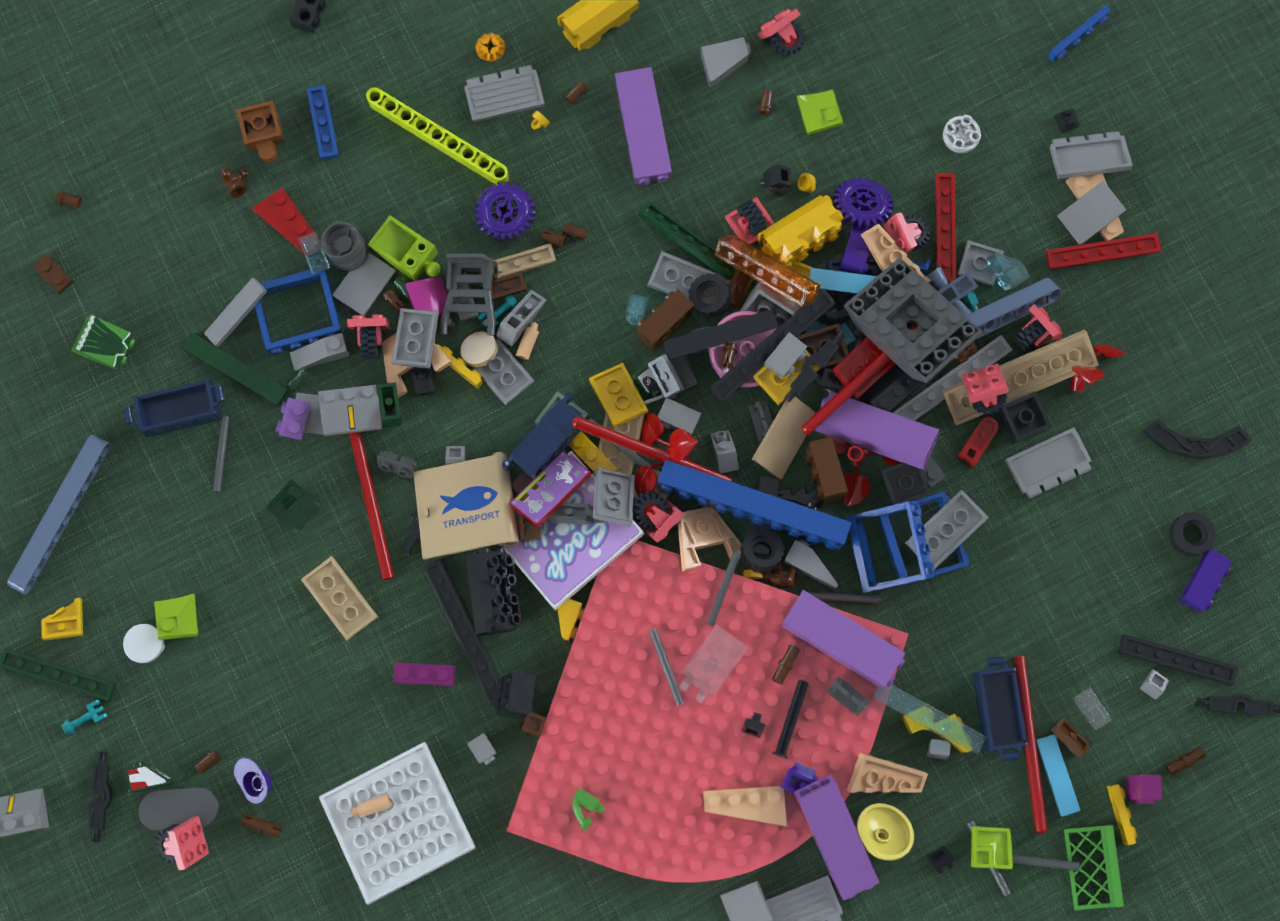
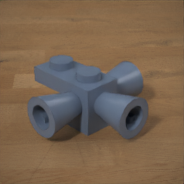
M941 266L927 275L931 280L930 282L939 290L938 292L962 314L966 316L972 313L959 300L978 287L968 271L949 284Z

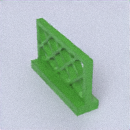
M1113 825L1064 829L1068 861L1072 862V856L1076 851H1079L1086 857L1079 866V870L1088 877V880L1082 887L1075 882L1074 878L1079 871L1069 870L1074 910L1124 907ZM1100 830L1101 840L1096 845L1087 837L1092 831ZM1088 831V833L1085 836L1081 833ZM1077 832L1084 838L1075 846L1069 840V833ZM1085 839L1095 846L1088 856L1078 849ZM1101 843H1102V846H1103V850H1102L1101 848H1099V845H1100ZM1070 845L1075 848V849L1072 851V853H1071ZM1096 849L1104 854V860L1100 865L1090 858ZM1088 859L1097 866L1091 876L1081 869ZM1104 863L1106 870L1101 867ZM1099 869L1107 875V879L1102 885L1093 879V876ZM1090 880L1100 886L1094 896L1084 890ZM1107 883H1108V890H1107L1106 888H1104V886H1105ZM1076 886H1077L1078 888H1080V890H1079L1077 893H1076ZM1102 889L1109 894L1110 903H1100L1095 899ZM1082 891L1091 897L1087 905H1078L1077 897ZM1094 900V901H1096L1098 904H1091V903H1092V901Z

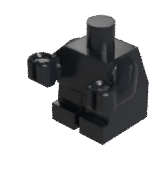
M779 164L769 167L763 172V179L760 180V185L776 193L777 196L785 195L784 187L792 186L790 168Z

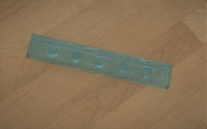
M892 684L890 687L886 685L883 689L877 687L872 697L975 754L979 753L987 737Z

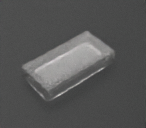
M1091 687L1073 697L1094 731L1112 721Z

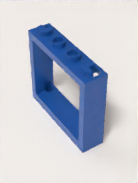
M324 266L260 283L267 290L265 295L321 280L333 323L331 327L271 343L261 300H259L255 308L264 344L269 354H282L287 349L297 350L302 348V345L311 344L322 338L340 333L343 334L327 271Z
M941 492L915 501H917L920 507L938 502L940 509H942L950 500L945 492ZM907 509L877 516L897 579L908 577L889 521V516L905 512ZM962 544L954 550L958 563L934 570V577L969 566V554L967 550L964 551ZM911 582V583H907V584H902V585H899V586H900V587H903V586L910 585V584H913V583H916V582Z
M908 501L847 516V521L851 522L849 531L863 593L934 578V566L929 556L930 547L925 539L926 530L921 521V508L917 501ZM907 509L921 574L877 584L863 520Z

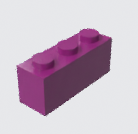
M395 663L393 682L396 684L455 687L456 667L450 665Z
M1161 775L1125 776L1126 800H1132V804H1155V800H1162Z

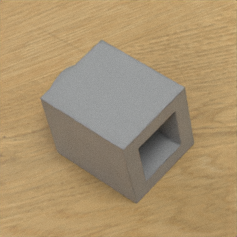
M485 733L467 743L479 764L485 763L487 765L496 759L494 755L498 753Z

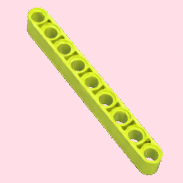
M371 88L367 91L366 98L373 110L497 185L500 182L503 186L505 182H508V170L500 162L378 88ZM373 97H380L378 101H371ZM395 106L394 110H387L388 107ZM406 115L411 116L409 120H402ZM420 125H426L425 129H418ZM437 134L442 135L440 139L433 138ZM451 144L458 145L455 149L449 148ZM467 153L473 154L469 159L464 157ZM482 163L489 164V166L486 168L480 167ZM499 172L504 173V176L501 178H498L495 175Z

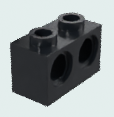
M296 0L290 17L292 27L314 33L315 28L319 27V16L326 7V0H315L314 4H308L311 0ZM305 17H310L309 20L302 21Z

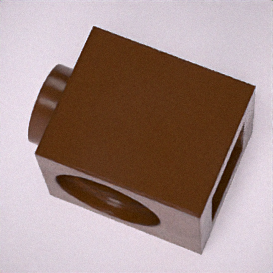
M530 712V715L523 717L519 731L540 737L546 717Z

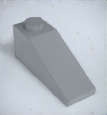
M530 290L500 323L496 337L512 347L547 300L533 290Z
M340 333L322 338L291 352L290 356L294 371H299L349 357L350 354L346 339Z
M795 540L783 563L796 568L799 572L835 590L838 586L837 582L814 550L809 548L810 544L803 540H799V542Z

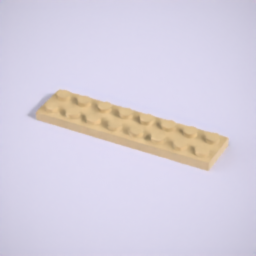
M1084 329L1000 365L1009 390L1006 393V404L1077 375L1072 371V366H1098L1099 364L1087 331ZM963 382L942 390L956 426L983 415L982 412L978 413L973 408Z

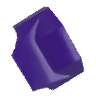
M796 762L792 768L787 770L780 788L795 794V791L818 780L816 772Z

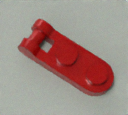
M986 417L981 420L958 454L957 459L960 461L964 460L968 463L969 467L974 468L998 431V423L994 418ZM969 449L975 452L973 457L967 454Z

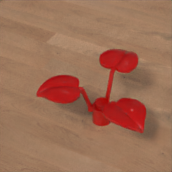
M1044 343L1038 348L1035 347L1034 350L1040 349L1052 343ZM1098 344L1093 347V350L1096 351V359L1100 355L1120 357L1126 353L1105 344ZM1072 366V371L1077 375L1071 377L1069 389L1083 392L1086 381L1093 385L1097 380L1103 378L1105 373L1094 367Z
M648 413L641 429L642 441L649 445H653L657 441L667 446V452L670 453V458L673 461L688 460L689 453L698 443V440L684 429H676L672 433L669 441L670 444L661 440L659 436L662 435L664 430L663 423L657 415ZM663 462L650 465L649 468L645 465L639 467L634 477V486L638 496L640 493L645 495V491L651 493V491L655 490L657 474L652 469L663 466Z
M832 437L836 453L842 454L849 448L848 457L854 462L856 475L853 473L843 475L848 490L844 503L848 507L854 506L863 501L870 491L869 479L866 476H859L858 463L863 462L867 454L878 453L868 450L864 451L858 446L852 447L850 443ZM882 455L884 462L889 465L902 463Z

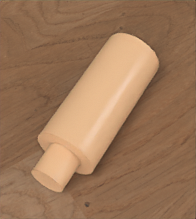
M531 322L530 327H526L516 352L517 357L529 360L539 331H537L539 324Z
M387 793L357 803V807L351 809L353 817L357 815L364 817L391 808L392 803Z

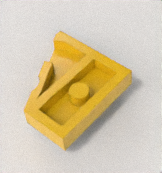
M81 598L74 599L75 602L67 607H61L54 614L48 615L41 620L42 639L44 641L83 636Z

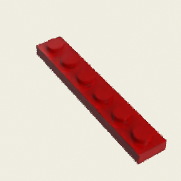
M936 173V269L941 266L949 284L956 279L955 173Z
M1154 233L1051 249L1045 253L1048 268L1053 270L1156 254L1161 252L1158 234Z

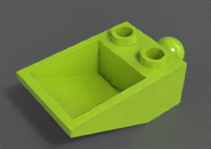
M391 215L367 244L413 281H417L425 270L431 277H436L440 274V265L432 262L438 254L436 246Z

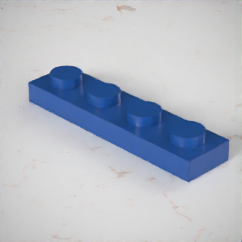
M1105 5L1050 51L1048 58L1052 62L1057 58L1059 60L1068 53L1067 50L1070 47L1075 48L1082 41V37L1090 36L1098 24L1102 26L1109 19L1107 17L1111 11L1109 7Z
M321 85L306 88L320 159L339 157L326 87Z

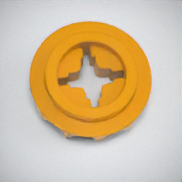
M492 32L490 34L484 33L481 38H478L476 43L478 56L489 62L500 59L505 52L504 40ZM490 41H492L493 46L496 47H492L489 53L488 47L485 46H488Z

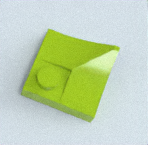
M833 89L797 96L807 135L843 125Z
M195 594L175 599L154 601L158 640L198 636Z
M972 827L971 867L1012 869L1010 829Z

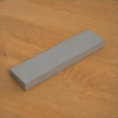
M252 278L204 334L215 346L219 347L265 295L267 290L257 279Z

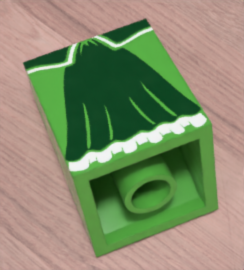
M89 315L80 330L71 352L116 370L119 366L123 367L127 357L124 355L127 349L131 350L135 342L132 339L134 334L94 315Z

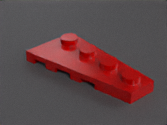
M283 188L251 208L309 259L322 251L320 240Z

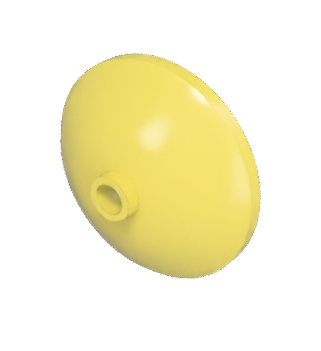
M878 803L865 808L858 817L856 826L858 835L864 848L873 856L888 861L898 860L904 857L912 848L914 831L908 818L899 809L888 804Z

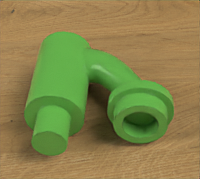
M579 788L572 799L573 811L581 824L580 829L587 831L592 820L589 819V816L587 818L584 817L581 806L591 812L595 810L602 814L605 807L599 803V799Z

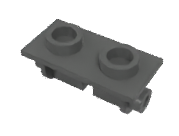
M759 401L754 403L755 405L748 406L759 443L762 442L773 423L767 401L763 403Z
M386 450L385 452L381 451L380 455L377 456V468L385 472L396 473L401 477L414 478V470H416L418 465L414 459L402 456L399 462L397 461L398 454Z
M839 676L827 690V693L856 716H859L870 702V700Z

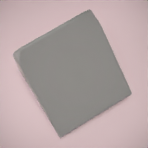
M446 446V465L466 461L465 446Z
M1152 669L1140 689L1153 699H1157L1163 694L1169 680Z
M932 739L927 751V757L946 760L950 756L951 743L949 741Z

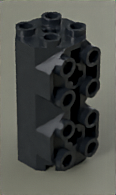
M490 549L478 550L479 554L477 552L467 553L466 563L475 635H494V633L501 634L515 631L516 625L521 622V611L518 596L510 592L511 586L516 583L513 557L507 555L504 549H495L493 552H490Z

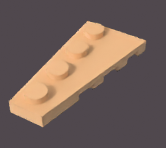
M1103 174L1071 177L1066 180V183L1078 200L1100 182L1104 181L1106 183ZM1117 217L1099 232L1105 241H1109L1121 235L1124 230L1119 217Z
M879 224L861 234L882 272L900 257L927 282L931 281L927 276H924L915 263H912L907 254L900 250L895 241Z
M860 753L847 791L850 793H857V791H864L865 793H873V791H881L883 793H890V791L922 792L928 773Z
M780 786L703 791L705 812L787 827L784 789L780 788Z

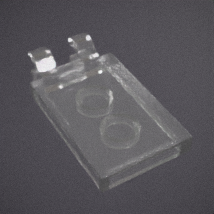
M716 624L683 670L682 674L686 678L679 686V689L686 692L691 683L698 687L701 691L695 700L701 704L709 693L713 696L717 693L748 647Z

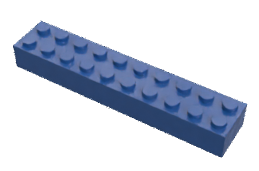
M665 460L657 484V488L660 489L659 492L671 495L673 493L678 495V498L681 500L689 501L690 499L696 501V504L701 507L707 508V506H711L719 513L725 514L729 512L733 514L734 518L740 520L747 518L752 520V524L758 526L768 525L770 530L775 532H781L782 530L788 532V536L799 539V536L806 538V542L814 545L818 543L824 544L826 549L832 551L839 550L845 544L851 525L849 521Z

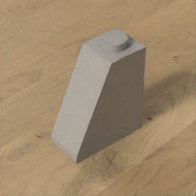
M744 37L701 47V58L709 88L714 87L748 61L751 49L749 43L745 42Z

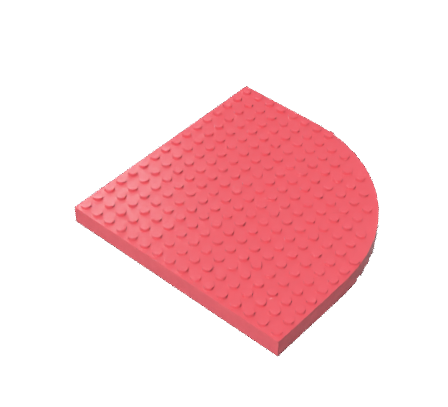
M637 540L596 576L507 831L617 871L645 879L666 882H705L726 879L751 872L785 856L813 836L796 795L784 790L786 827L705 812L703 791L781 786L787 770L798 762L815 770L818 780L831 775L845 801L850 794L847 791V787L859 754H870L892 684L890 687L886 685L883 689L877 687L781 627L798 599V595L734 573L714 626L707 625L708 617L726 571L700 562L701 566L699 568L682 572L681 555ZM835 609L901 651L904 650L908 633ZM657 629L684 701L681 705H676L649 633L650 630ZM790 644L799 648L800 652L793 663V669L788 672L783 685H779L772 681L771 678L779 666V660L783 658ZM838 676L870 700L868 706L859 716H856L827 693V690ZM804 680L809 683L786 753L788 758H781L773 755L772 752L776 751L798 681ZM754 712L762 715L760 723L765 724L760 738L741 732L746 718L751 719ZM579 788L599 799V803L605 807L602 814L595 810L591 812L581 806L584 817L587 818L589 816V819L592 820L587 831L580 829L581 824L573 811L572 799Z

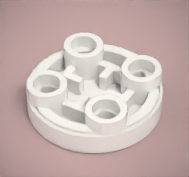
M969 115L952 118L947 122L943 130L944 143L950 150L957 153L972 151L981 138L978 124Z
M138 624L132 627L126 633L123 641L126 655L138 663L154 661L165 648L164 640H158L157 628L149 624Z

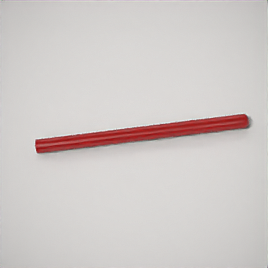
M913 324L909 330L917 329V325ZM882 352L801 426L802 432L806 435L811 434L892 359Z
M575 417L572 421V426L576 429L665 463V460L730 482L732 480L730 476L720 474V472L687 459L678 462L673 461L670 458V453L583 418Z
M361 432L349 433L383 580L394 578Z
M1025 656L1013 657L1014 667L1017 669L1015 673L1026 734L1024 742H1028L1029 745L1024 747L1035 831L1043 834L1047 831L1026 661Z

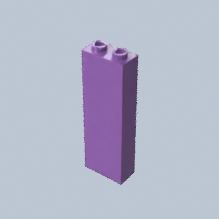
M652 68L615 73V83L635 184L647 185L657 180L658 182H665L672 178V170Z
M830 391L828 397H824L821 408L837 393ZM851 398L815 429V431L922 470L936 445L939 429Z
M805 590L801 592L781 625L784 629L881 689L886 685L890 687L895 679V676H893L896 669L900 670L905 662L903 659L905 652Z
M828 775L795 791L794 793L842 899L853 898L857 893L869 890L878 884V878L832 776Z

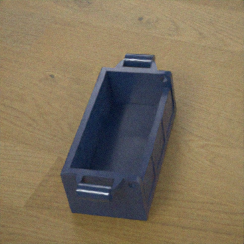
M206 378L205 381L161 390L140 397L135 395L133 396L134 403L124 408L126 424L139 425L140 433L148 438L219 421L222 419L219 404L225 401L223 388L221 385L216 386L209 378ZM134 407H135L136 416H137V421H135V422H134V419H133V414H132V409H131V408H134Z
M570 392L566 393L565 397L558 401L509 455V458L502 463L504 470L509 471L511 466L515 464L534 480L581 432V430L572 426V421L575 417H583L568 405V403L573 401V396Z
M1001 656L987 658L985 671H977L972 674L984 751L998 750L1003 761L1020 759L1021 747L1029 745L1028 742H1024L1026 740L1024 719L1016 673H1013L1017 669L1016 667H1008L1004 657ZM1004 664V668L989 670V666ZM1017 747V752L1002 753V749Z

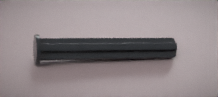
M804 680L798 681L776 751L772 752L773 755L781 758H788L786 753L809 683Z

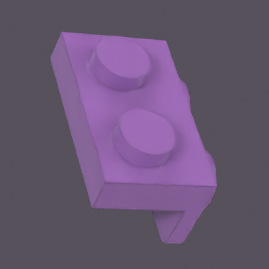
M288 398L287 402H283L281 413L284 414L282 421L278 420L276 431L279 432V437H288L302 441L311 403Z

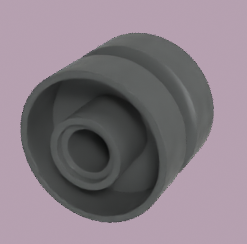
M336 222L327 227L322 234L321 248L336 268L342 271H353L360 268L367 260L369 254L368 245L356 227L351 223Z

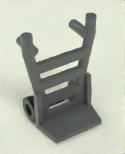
M446 254L448 261L447 290L449 292L440 320L439 335H447V327L450 329L456 327L455 322L449 318L450 313L455 312L487 313V318L484 320V324L487 326V335L494 336L496 321L491 290L492 280H496L498 277L497 262L485 254ZM462 272H467V274H481V275H463ZM459 283H483V290L457 288ZM455 298H485V304H453Z

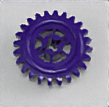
M858 177L857 180L851 178L850 181L845 180L843 184H839L838 188L835 189L832 205L842 213V216L845 215L844 223L851 219V227L855 222H858V229H860L862 223H864L867 230L870 223L872 227L877 222L882 226L883 221L886 223L888 218L891 217L894 208L891 194L886 193L887 189L885 187L881 188L882 184H875V180L870 182L868 178H865V180H862L861 177Z
M498 182L497 187L490 185L491 190L484 189L486 195L480 194L481 200L476 201V205L480 207L474 208V211L478 212L475 215V219H480L477 222V226L483 225L482 233L488 230L487 237L494 234V240L496 241L501 236L502 242L505 241L506 236H508L510 241H512V235L519 239L518 232L526 235L524 227L531 229L528 222H534V218L531 215H536V212L531 210L535 208V204L529 203L533 198L531 196L526 197L528 191L522 192V186L516 189L515 183L509 186L508 182H505L504 186L500 182ZM500 199H505L504 202H498ZM512 201H514L518 207L513 208L511 205ZM494 203H496V211L491 212ZM507 207H508V213H505V215H502V212L504 213V212L507 210ZM518 211V215L514 220V212ZM492 216H498V221H495Z

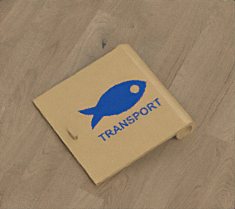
M496 452L492 456L414 472L422 557L424 560L495 545L509 548L519 544L515 509L510 506V502L513 500L510 470L506 471L502 467V463L508 459L507 455L503 452Z

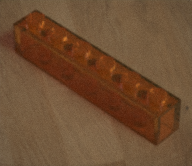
M733 234L719 238L714 254L716 257L801 307L816 302L820 284Z

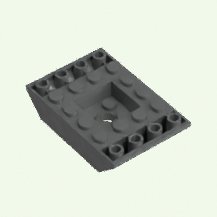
M900 257L844 305L846 311L861 332L911 378L925 383L932 379L983 333ZM914 323L917 325V329L909 330L907 325Z

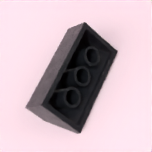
M896 364L889 373L868 388L860 398L865 404L891 412L924 385L925 382L911 378Z

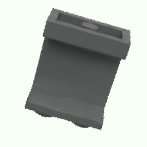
M664 354L648 363L665 398L685 391L699 383L686 356L669 360L668 356Z

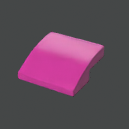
M441 277L406 283L405 286L413 309L437 311L439 313L438 317L442 316L447 293Z

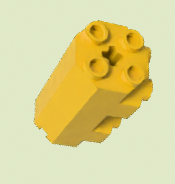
M580 0L559 15L557 21L560 27L564 26L563 33L573 47H578V50L589 49L601 40V36L609 29L620 27L630 19L631 13L639 8L638 0Z
M828 195L824 197L818 196L758 233L757 240L759 243L763 242L764 245L761 248L762 252L773 266L776 265L778 269L782 268L783 271H786L793 266L791 261H803L808 257L807 252L810 249L817 252L826 242H833L839 237L838 232L842 229L841 220H843V216L839 210L833 207L832 200Z

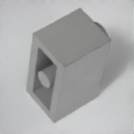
M789 332L765 361L764 366L781 379L785 375L789 377L795 370L793 365L796 361L801 362L807 355L805 352L807 346Z
M666 398L658 417L661 419L664 429H684L692 436L701 413Z

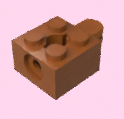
M273 100L237 109L244 144L248 151L258 150L259 157L263 162H274L277 159L275 145L285 143L278 111Z

